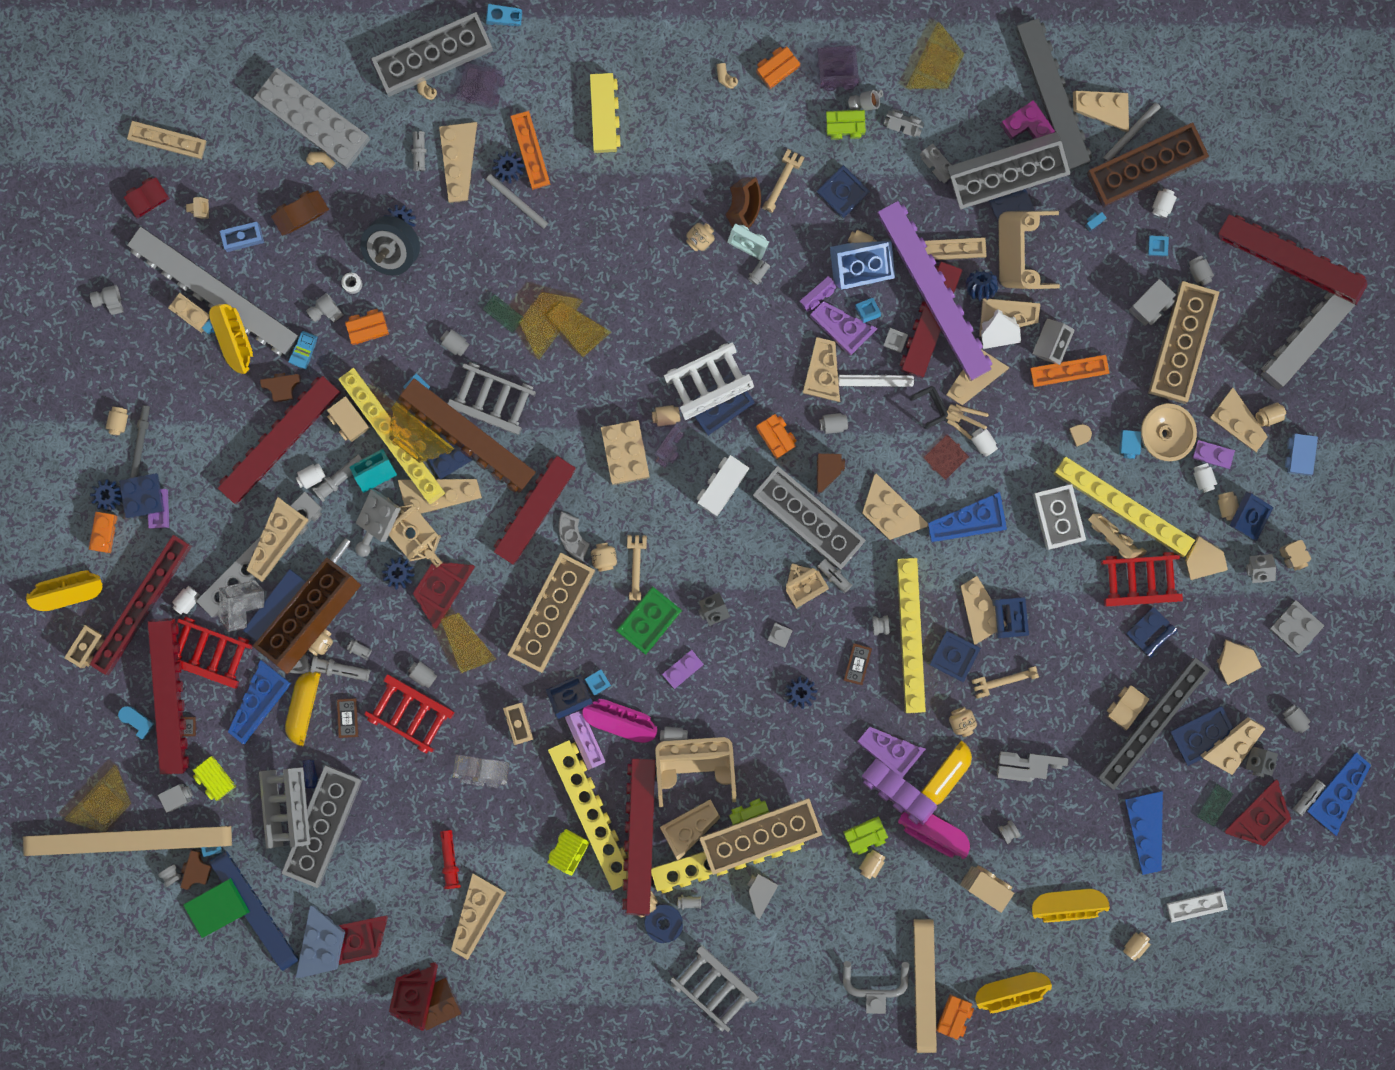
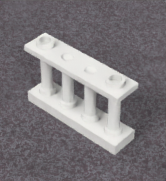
M733 342L723 344L718 350L678 369H671L664 375L667 385L674 383L684 403L680 410L685 420L754 388L750 375H742L732 354L736 353ZM724 358L735 377V380L729 384H725L715 365L716 362ZM707 366L718 386L717 390L712 392L707 391L698 373L699 370ZM689 375L692 376L701 394L700 398L694 401L690 400L680 380Z

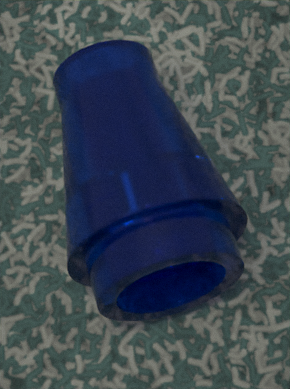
M303 760L305 788H316L319 780L314 760Z

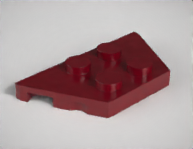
M442 562L436 568L432 563L413 595L433 628L437 629L473 572L474 565Z
M1275 779L1223 832L1265 846L1291 820L1284 796L1279 787V781Z
M387 915L339 925L345 931L339 965L379 956L388 919Z
M436 962L430 963L431 967L424 970L416 969L410 974L397 977L389 1008L392 1016L421 1031L425 1029L438 969Z

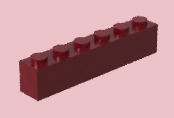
M940 262L939 266L935 265L937 272L941 271L944 275L946 288L950 287L954 293L962 269ZM922 301L919 312L922 313L920 320L916 319L912 330H915L913 338L909 337L906 348L909 349L907 356L903 355L899 366H902V372L922 379L941 331L928 305L924 301Z
M558 456L555 459L551 457L546 465L548 470L544 475L541 473L535 482L538 484L534 491L530 490L525 497L527 502L523 507L520 505L514 514L516 519L513 523L509 522L504 529V532H506L503 539L499 538L493 546L495 548L494 553L515 565L576 471L574 466Z

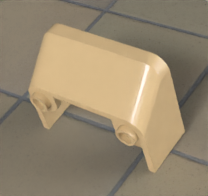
M1006 211L999 216V281L1002 286L1018 289L1060 288L1058 283H1040L1038 272L1035 270H1025L1024 231H1033L1038 228L1040 215H1059V211Z
M728 738L663 741L656 746L659 807H663L662 789L672 788L677 782L678 773L715 771V778L718 783L723 785L731 784L732 802H736L733 745Z

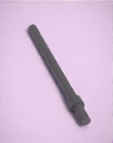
M142 405L140 420L137 422L138 433L130 478L138 477L145 433L149 427V422L147 421L150 406Z

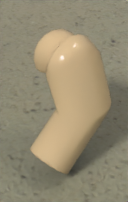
M310 152L306 158V162L309 165L322 162L329 170L335 165V162L325 152Z

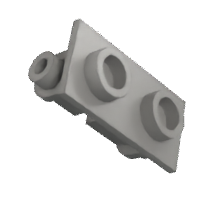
M888 110L887 117H890V119L886 118L883 124L887 126L886 128L899 132L902 125L905 126L904 134L920 137L922 129H919V127L923 128L924 122L919 117H907L901 111Z
M931 144L920 153L921 160L924 161L929 169L934 166L935 169L932 171L940 182L946 183L950 179L947 167L951 166V164L935 145Z

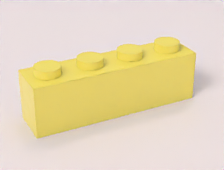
M613 73L590 74L594 153L617 152V147H620V135H616V128H620L619 116H615V109H619L618 97H614V90H618L617 78H613Z

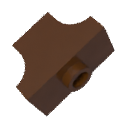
M285 373L274 374V378L262 379L260 382L263 389L271 391L274 402L294 400L293 390L296 385L301 383V378L299 374L286 376Z
M191 850L188 862H184L181 871L184 876L180 888L188 890L194 883L208 884L212 866L201 859L200 851Z

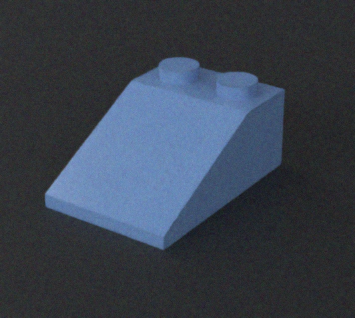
M891 241L847 243L830 247L834 284L841 290L895 278Z

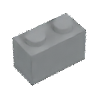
M1047 319L1032 354L1044 361L1060 365L1075 330L1064 323Z
M180 784L159 794L158 797L165 811L171 812L191 802L193 793L189 786Z

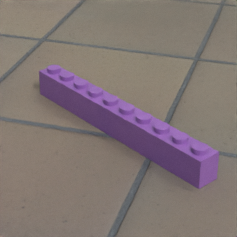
M897 201L879 211L877 216L971 382L989 372L992 362L989 356H984L981 351L983 346L978 338L975 339L971 333L974 330L969 321L965 322L961 306L955 304L953 300L955 296L951 288H946L944 275L941 271L937 272L934 266L936 264L932 254H927L925 241L922 237L919 238L916 231L918 229L915 223L907 218L908 211L904 204L900 205Z

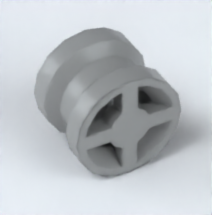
M888 615L882 618L872 617L873 634H889Z
M1012 820L1008 821L1007 825L998 827L1007 844L1013 838L1021 837Z
M175 864L158 874L164 880L165 887L182 878L181 874L177 873Z

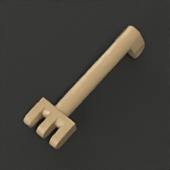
M787 149L782 159L786 166L769 199L765 201L762 207L764 210H769L770 213H773L776 207L775 202L793 167L799 170L805 158L801 155L798 162L795 161L798 155L796 152H794L792 158H789L790 149Z
M628 535L627 548L633 549L632 592H629V600L639 601L641 600V593H639L641 549H646L647 536L643 535V543H639V535H635V543H631L632 535Z
M1035 666L1028 668L1027 671L986 682L985 677L972 680V684L980 682L981 686L974 687V691L982 689L983 693L976 695V698L990 695L988 689L1027 678H1039Z

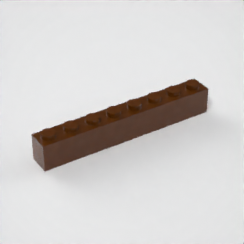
M415 378L399 396L398 400L403 408L406 410L410 409L416 413L415 416L420 421L429 423L431 425L430 428L434 432L442 433L450 444H456L461 448V452L464 455L473 457L481 468L490 470L492 472L491 475L495 479L503 480L511 491L520 493L536 473Z

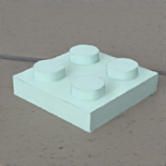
M735 224L727 243L761 260L769 241L763 235L750 232L746 226Z

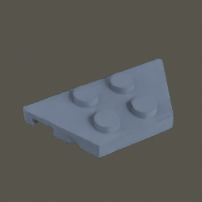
M311 905L309 909L296 978L338 969L345 931L339 925H335L333 920L327 915H323L315 905Z

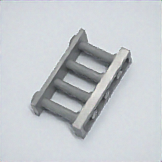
M471 362L468 365L463 364V369L468 370L458 397L454 401L449 399L448 405L460 413L520 435L522 428L518 426V420L528 395L535 397L536 392L532 391L533 387L524 383L520 386L479 370L480 366ZM476 373L486 377L476 404L471 408L465 405L466 402L464 400ZM494 380L504 385L495 408L489 415L483 412L484 409L482 407ZM510 388L521 391L511 419H508V422L501 420L500 413Z
M303 767L283 769L284 775L277 776L276 770L260 771L259 778L266 848L283 847V841H290V847L310 845ZM278 783H284V795H279ZM281 802H286L287 814H280ZM288 821L289 833H282L281 822Z
M700 945L696 950L698 958L678 980L675 977L670 979L673 982L671 986L679 993L682 990L716 1021L714 1025L722 1032L724 1029L729 1032L731 1028L727 1023L746 1002L751 1000L754 1003L759 996L704 946ZM703 963H710L713 966L711 968L712 971L691 993L683 985ZM723 975L727 979L726 985L706 1006L698 997L717 976ZM731 989H739L742 992L740 994L741 997L720 1019L712 1011Z

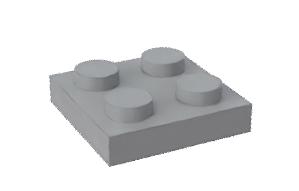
M1295 600L1271 626L1270 630L1297 654H1300L1324 625Z

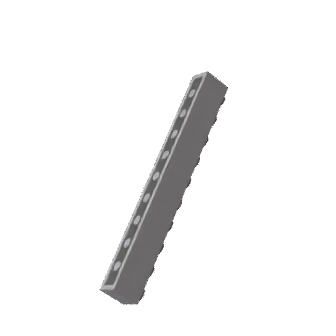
M142 227L138 229L127 245L131 248L130 252L138 258L141 256L146 258V264L154 269L156 267L162 269L161 274L169 280L173 277L179 281L177 283L179 287L185 291L188 288L194 292L193 296L201 302L203 299L210 303L208 307L228 304L236 308L245 332L247 334L252 332L257 335L255 339L263 345L267 342L273 346L271 350L277 355L281 356L283 353L287 356L299 339L298 335Z

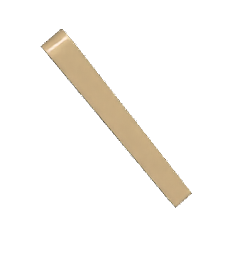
M231 826L23 836L24 856L232 846Z

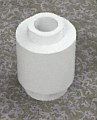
M1165 188L1163 191H1158L1152 207L1154 215L1162 218H1167L1170 215L1177 198L1174 196V192Z
M347 273L342 278V286L348 293L355 294L361 290L362 280L355 273ZM351 281L356 282V285L354 287L349 286V283Z
M979 428L972 433L973 437L971 440L980 454L987 457L998 449L997 443L987 428L984 430Z
M318 463L297 472L298 477H296V480L301 488L304 486L308 489L321 482L322 478L326 476Z
M1208 463L1195 467V473L1193 474L1198 489H1203L1204 493L1214 490V485H1217L1212 467H1209Z
M190 586L186 589L183 588L172 601L174 604L172 608L181 615L183 612L187 614L197 603L196 601L200 594Z

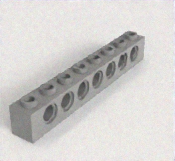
M306 492L291 505L298 512L300 510L306 511L308 523L311 520L315 522L322 515L320 511L323 508ZM307 524L299 533L300 536L309 528ZM261 536L196 601L211 617H221L227 611L225 607L230 602L232 604L235 603L241 596L239 593L253 585L255 576L252 574L245 575L243 567L250 563ZM233 578H236L239 582L238 587L235 589L229 586V582ZM218 592L225 594V600L221 603L216 601V594Z

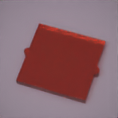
M947 434L923 458L933 467V471L936 470L946 480L969 456L960 448V444H956Z

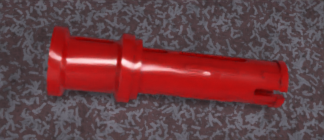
M452 830L441 831L444 860L442 873L445 877L444 890L461 888L458 882L457 872H459L458 866L456 867Z

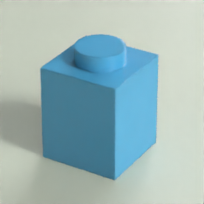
M1121 431L1119 454L1124 455L1123 458L1135 459V456L1140 455L1141 432Z

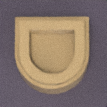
M1081 424L1069 429L1076 447L1087 443L1091 439V429L1086 425Z

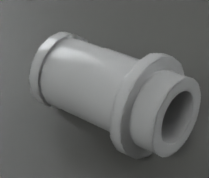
M760 260L754 271L749 273L748 280L755 285L761 283V279L770 268V265L766 262L764 264V261Z
M351 640L347 648L350 651L349 653H354L367 660L372 649L358 643V640Z
M681 895V897H677L678 909H701V896L684 897V895Z

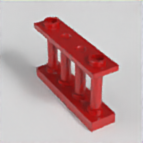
M1164 552L1163 556L1129 559H1117V556H1106V560L1101 561V565L1108 564L1110 595H1108V599H1104V607L1183 601V594H1177V590H1175L1173 560L1180 559V555H1174V552ZM1165 560L1167 591L1166 595H1158L1155 585L1154 561ZM1135 562H1146L1147 596H1139V593H1137ZM1127 563L1129 593L1127 597L1120 598V594L1117 591L1116 564Z
M184 617V620L178 619V623L184 624L178 639L180 644L178 661H181L182 669L237 689L240 681L235 680V673L245 647L249 649L253 647V645L249 644L250 640L238 637L237 640L196 625V620ZM192 627L202 632L192 659L185 662L181 660V653ZM211 634L220 639L210 666L204 669L199 667V660L207 638ZM230 641L238 644L229 670L223 676L217 673V666L226 642Z
M387 674L384 682L387 683V689L374 712L366 711L364 714L368 716L367 721L376 726L380 723L417 744V749L426 754L428 751L432 753L434 748L429 745L442 722L447 717L452 719L455 712ZM398 689L404 692L402 695L404 698L388 723L379 717L393 692H396ZM416 699L421 702L419 704L421 707L405 733L396 726L410 701ZM432 708L437 711V717L425 739L421 742L414 738L413 735L427 710L429 711Z

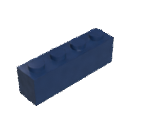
M289 569L243 631L257 641L306 583V580Z

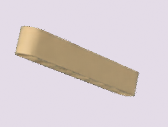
M914 919L916 1052L936 1053L933 919Z

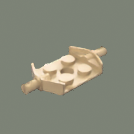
M415 504L400 507V512L389 536L410 561L427 558L437 568L442 564L435 554L441 535L434 531L414 507ZM409 527L413 528L416 533L412 539L406 535Z

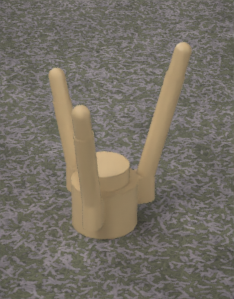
M952 404L947 410L948 417L946 418L948 419L947 423L954 426L968 439H971L972 436L956 423H959L960 419L983 429L987 428V426L964 416L963 413L968 412L985 417L989 416L988 413L965 408L958 404L956 406Z

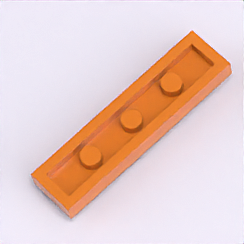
M529 111L512 115L511 119L532 190L551 185Z
M1106 355L1062 362L1060 365L1050 364L1030 368L1033 387L1109 374Z

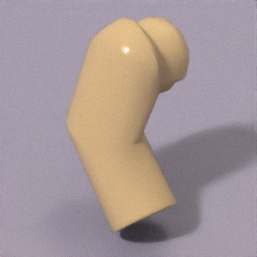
M725 63L717 64L719 83L727 88H734L738 84L737 78L727 74Z
M426 81L417 84L418 93L424 98L432 100L436 97V89L428 86Z

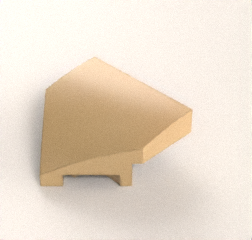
M1198 535L1195 544L1189 553L1185 555L1190 580L1228 570L1224 552L1218 546L1213 545Z
M797 564L791 565L786 592L796 608L829 589L820 572L816 571V569L798 566Z
M1225 639L1224 649L1217 662L1227 685L1261 668L1253 649Z

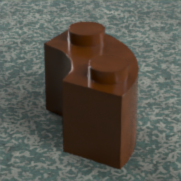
M743 177L730 187L732 203L725 215L732 228L737 224L744 225L749 229L758 216L761 205V191L756 177Z
M308 190L299 196L300 199L289 205L282 204L276 208L277 212L271 218L282 236L300 229L329 211L318 190L311 193Z

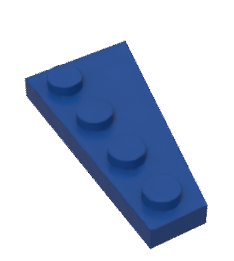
M1000 492L928 523L931 543L1007 530Z
M260 660L258 669L251 679L249 689L243 697V702L234 717L228 733L242 744H245L292 683L264 661Z
M1357 752L1350 757L1316 798L1315 803H1312L1307 809V812L1335 836H1337L1339 828L1355 799V795L1371 766Z
M1163 791L1125 799L1142 875L1162 871Z

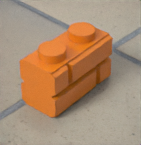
M787 46L783 49L782 47L777 48L772 53L773 57L769 60L765 58L757 64L756 73L769 89L800 67V62Z
M378 309L368 311L367 315L360 317V315L351 316L349 321L345 322L352 345L389 335L384 314L382 311L378 312Z
M776 414L758 424L755 428L775 459H778L796 447L794 443L797 441L791 432H786L784 428L786 423L781 416L777 417Z
M95 512L89 550L111 554L116 528L114 524L117 522V515Z
M950 994L936 1031L957 1040L959 1036L963 1037L967 1028L964 1025L967 1018H971L974 1008L971 1007L972 1003Z

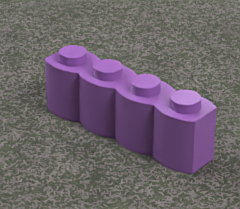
M875 759L862 775L863 784L870 790L874 788L879 791L878 795L886 802L888 799L894 803L893 807L900 813L904 811L909 814L908 818L916 825L918 823L924 825L937 808V805L878 759Z

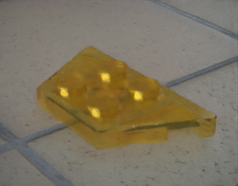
M937 22L906 89H948L964 53L941 23Z
M545 292L539 294L519 321V325L538 360H540L583 300Z
M396 402L392 406L393 417L390 421L389 439L417 462L421 463L427 461V459H434L444 453L450 454L454 449L399 403Z
M114 765L65 817V821L106 832L132 804L117 765Z

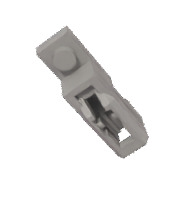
M1000 751L999 764L1028 767V769L998 766L996 778L1031 782L1035 778L1046 779L1048 764H1051V768L1062 769V766L1068 765V758L1028 754V759H1023L1017 753Z

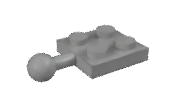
M370 490L356 521V524L367 531L363 541L359 542L355 547V551L360 557H365L370 553L371 548L369 544L373 536L381 542H386L401 509L377 490Z

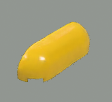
M228 304L215 305L211 307L209 317L223 356L233 370L240 374H245L249 370L248 365L250 357H253V352L240 315L236 308Z
M88 570L79 571L36 584V588L30 594L27 593L26 601L35 610H54L95 598L102 590V581L98 574L90 573Z
M320 672L301 674L294 685L285 723V731L288 738L299 746H304L321 675Z
M962 740L959 742L921 791L922 794L931 799L936 805L940 804L947 797L971 764V751Z
M1095 889L1051 892L1040 895L1034 901L1032 914L1034 919L1038 917L1043 919V922L1090 919L1099 917L1098 913L1108 911L1110 906L1107 897Z
M1029 972L982 986L976 993L975 1000L979 1009L989 1010V1013H997L1042 1000L1043 995L1048 990L1051 991L1052 984L1046 975L1038 972Z

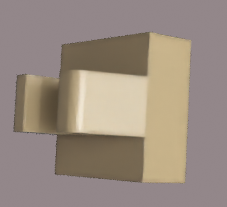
M202 197L193 198L192 204H186V212L194 213V217L200 219H208L209 200Z

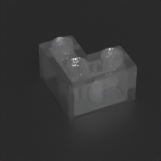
M255 580L219 588L220 622L228 632L247 628L246 611L264 607V590Z
M456 755L453 778L460 779V783L471 784L473 781L472 785L484 786V783H487V787L498 788L499 784L507 785L510 762Z

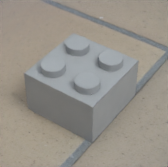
M1159 279L1128 311L1144 326L1148 323L1152 325L1161 316L1159 312L1167 310L1175 302L1172 298L1176 294Z

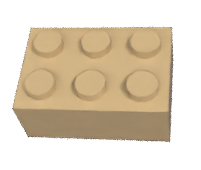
M639 420L601 427L612 485L650 478Z

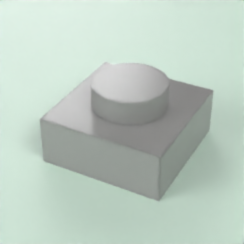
M890 328L883 346L901 353L908 334Z
M774 623L767 641L785 648L792 630Z

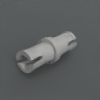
M417 131L413 132V149H411L414 163L413 171H425V154L427 149H425V132L419 131V133Z
M826 558L817 566L829 578V581L840 588L844 594L852 587V584L841 574V571L830 564ZM830 569L841 580V582H839L828 570Z
M1316 779L1314 784L1307 792L1302 794L1303 797L1292 809L1298 815L1303 816L1311 804L1315 803L1316 798L1326 786Z

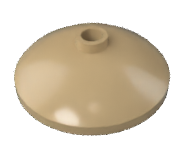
M1159 405L1150 410L1142 422V442L1146 450L1159 460H1179L1192 450L1196 442L1197 429L1195 421L1190 413L1179 405ZM1163 430L1167 432L1166 437L1162 435Z

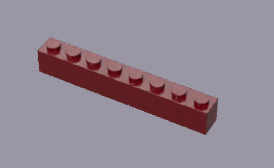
M1229 214L1218 233L1221 241L1352 304L1357 305L1367 287V280L1362 274L1349 272L1345 266L1341 264L1335 265L1324 256L1318 257L1308 248L1301 249L1291 240L1287 239L1284 241L1272 231H1269V233L1263 231L1261 226L1255 223L1251 225L1245 222V219L1241 216L1235 215L1234 217Z
M324 376L321 378L317 377L311 383L312 388L308 392L304 391L297 398L299 402L295 406L291 405L284 412L286 416L282 420L278 419L271 426L272 431L260 437L258 446L255 449L252 447L247 451L244 461L242 463L239 461L233 466V472L229 477L225 475L220 480L218 489L234 504L237 505L341 394Z
M176 535L171 537L90 662V666L104 675L111 673L190 551L192 545Z
M175 618L151 619L148 622L160 775L182 774L189 767V758L185 754L188 742L187 738L184 737L186 720L182 716L185 704L184 700L181 699L183 682L179 678V673L182 670L181 661H178L180 644L176 640L179 627L178 623H175Z
M632 759L631 764H627V775H630V783L626 784V794H629V802H626L625 813L629 814V819L625 821V833H628V840L624 841V852H627V860L623 862V871L627 872L626 879H623L622 890L626 891V898H622V910H625V915L649 916L655 760Z

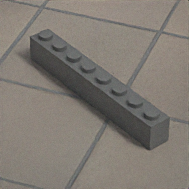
M1038 18L1018 25L1015 30L1049 123L1055 132H1058L1062 141L1069 170L1089 164L1092 154L1089 147H1085L1084 140L1086 139L1083 130L1078 128L1077 123L1079 119L1077 113L1073 112L1070 106L1073 103L1070 94L1065 92V80L1063 76H1059L1057 70L1059 69V63L1056 58L1053 59L1051 54L1053 47L1050 40H1046L1045 33L1047 32L1044 23H1040Z
M1192 658L1096 778L1114 790L1209 673L1210 669L1197 658Z

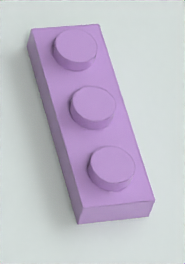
M583 710L566 716L565 719L587 769L590 770L605 763L590 725L583 717Z

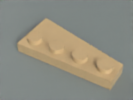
M477 122L441 126L439 129L449 203L468 201Z
M437 479L445 494L432 504L427 502L412 480H398L404 506L415 504L414 507L420 514L482 498L477 479Z
M277 497L275 506L247 568L248 572L262 582L309 521L279 497Z
M474 873L471 877L451 951L467 960L506 894L504 890Z

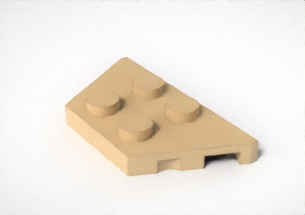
M877 474L874 475L862 512L874 526L889 540L928 526V523Z

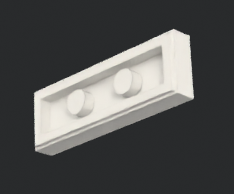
M1223 890L1166 903L1171 923L1228 910Z

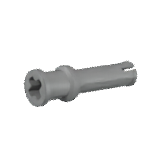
M357 454L334 475L324 478L325 481L317 488H312L322 502L325 501V498L330 493L336 492L337 486L352 475L349 467L361 461L362 458Z
M314 656L311 673L320 672L325 673L327 676L335 674L368 682L370 669L335 663L333 659L324 660Z

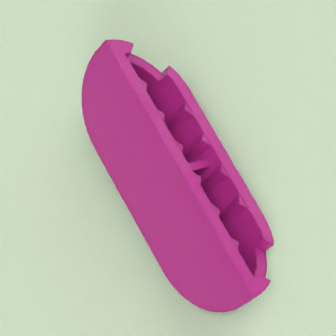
M598 699V701H594L593 704L583 708L584 719L595 728L640 743L649 742L656 736L657 726L655 727L650 720V716L605 699Z
M906 812L901 815L898 823L905 827L904 831L910 836L951 858L954 855L961 856L962 859L968 856L970 843L965 833L933 814L924 825L913 823L908 818L909 814Z

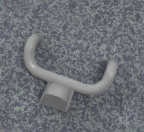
M845 961L843 966L844 988L853 996L866 997V1013L886 1014V997H898L907 990L909 963H902L901 984L897 989L864 990L856 989L851 985V962Z

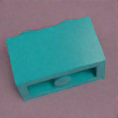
M384 449L349 467L363 493L397 475Z

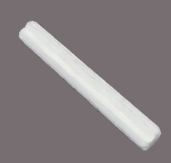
M839 375L838 382L839 386L912 387L914 385V377L912 375Z

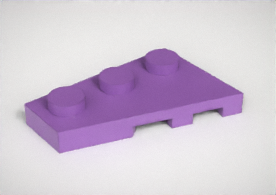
M824 301L810 314V317L849 356L878 329L863 323L858 318L849 316L844 311Z
M868 727L857 741L872 756L902 778L926 750L872 727Z

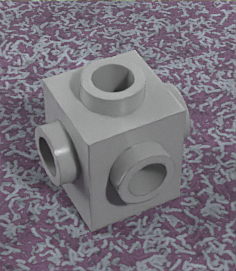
M1272 554L1249 556L1246 572L1247 576H1251L1252 583L1275 581L1276 565Z

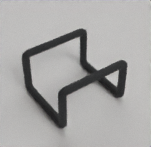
M934 386L921 390L910 398V401H914L930 393L941 417L927 423L924 429H928L948 417V413Z

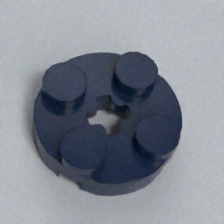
M667 904L657 905L656 909L649 916H646L645 929L652 940L658 943H668L677 939L681 934L683 919L675 907ZM666 918L669 927L661 929V924L658 922Z

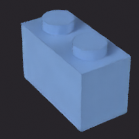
M258 222L220 231L223 246L227 252L264 243L261 227Z
M1293 434L1292 438L1288 439L1287 449H1290V454L1285 460V468H1288L1287 473L1313 475L1318 437Z

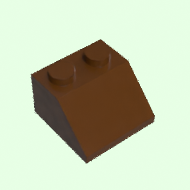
M818 453L816 494H821L840 476L841 471L845 470V458H842V454Z
M447 978L434 983L425 1024L426 1031L462 1014L460 1005Z

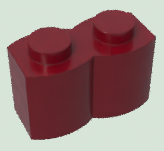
M147 178L142 182L143 185L141 187L129 189L126 192V196H124L125 201L137 219L170 199L157 178Z

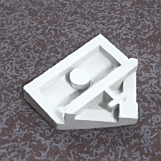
M997 309L989 321L982 323L981 339L983 349L1021 343L1020 327L1015 317H1008L1001 310Z

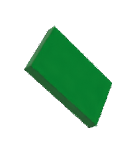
M652 586L616 631L646 655L682 610Z
M231 878L183 905L201 938L250 912Z

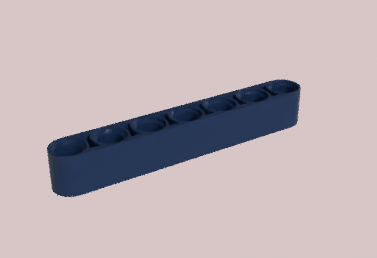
M224 850L209 861L222 883L230 878L232 879L250 911L244 916L282 971L286 970L299 961L296 953L293 954L294 950L286 938H283L284 935L276 923L272 922L273 919L264 905L261 906L262 902L254 890H251L252 887L244 875L240 874L241 871L232 858H229V853Z

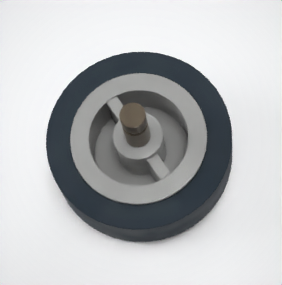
M384 216L374 220L364 231L360 241L361 252L366 262L373 269L385 275L394 276L406 272L417 260L420 253V242L416 232L408 223L397 217Z

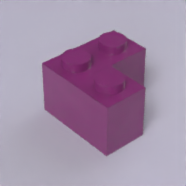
M1034 100L1003 120L1000 124L1010 140L1026 130L1032 139L1055 133V130Z

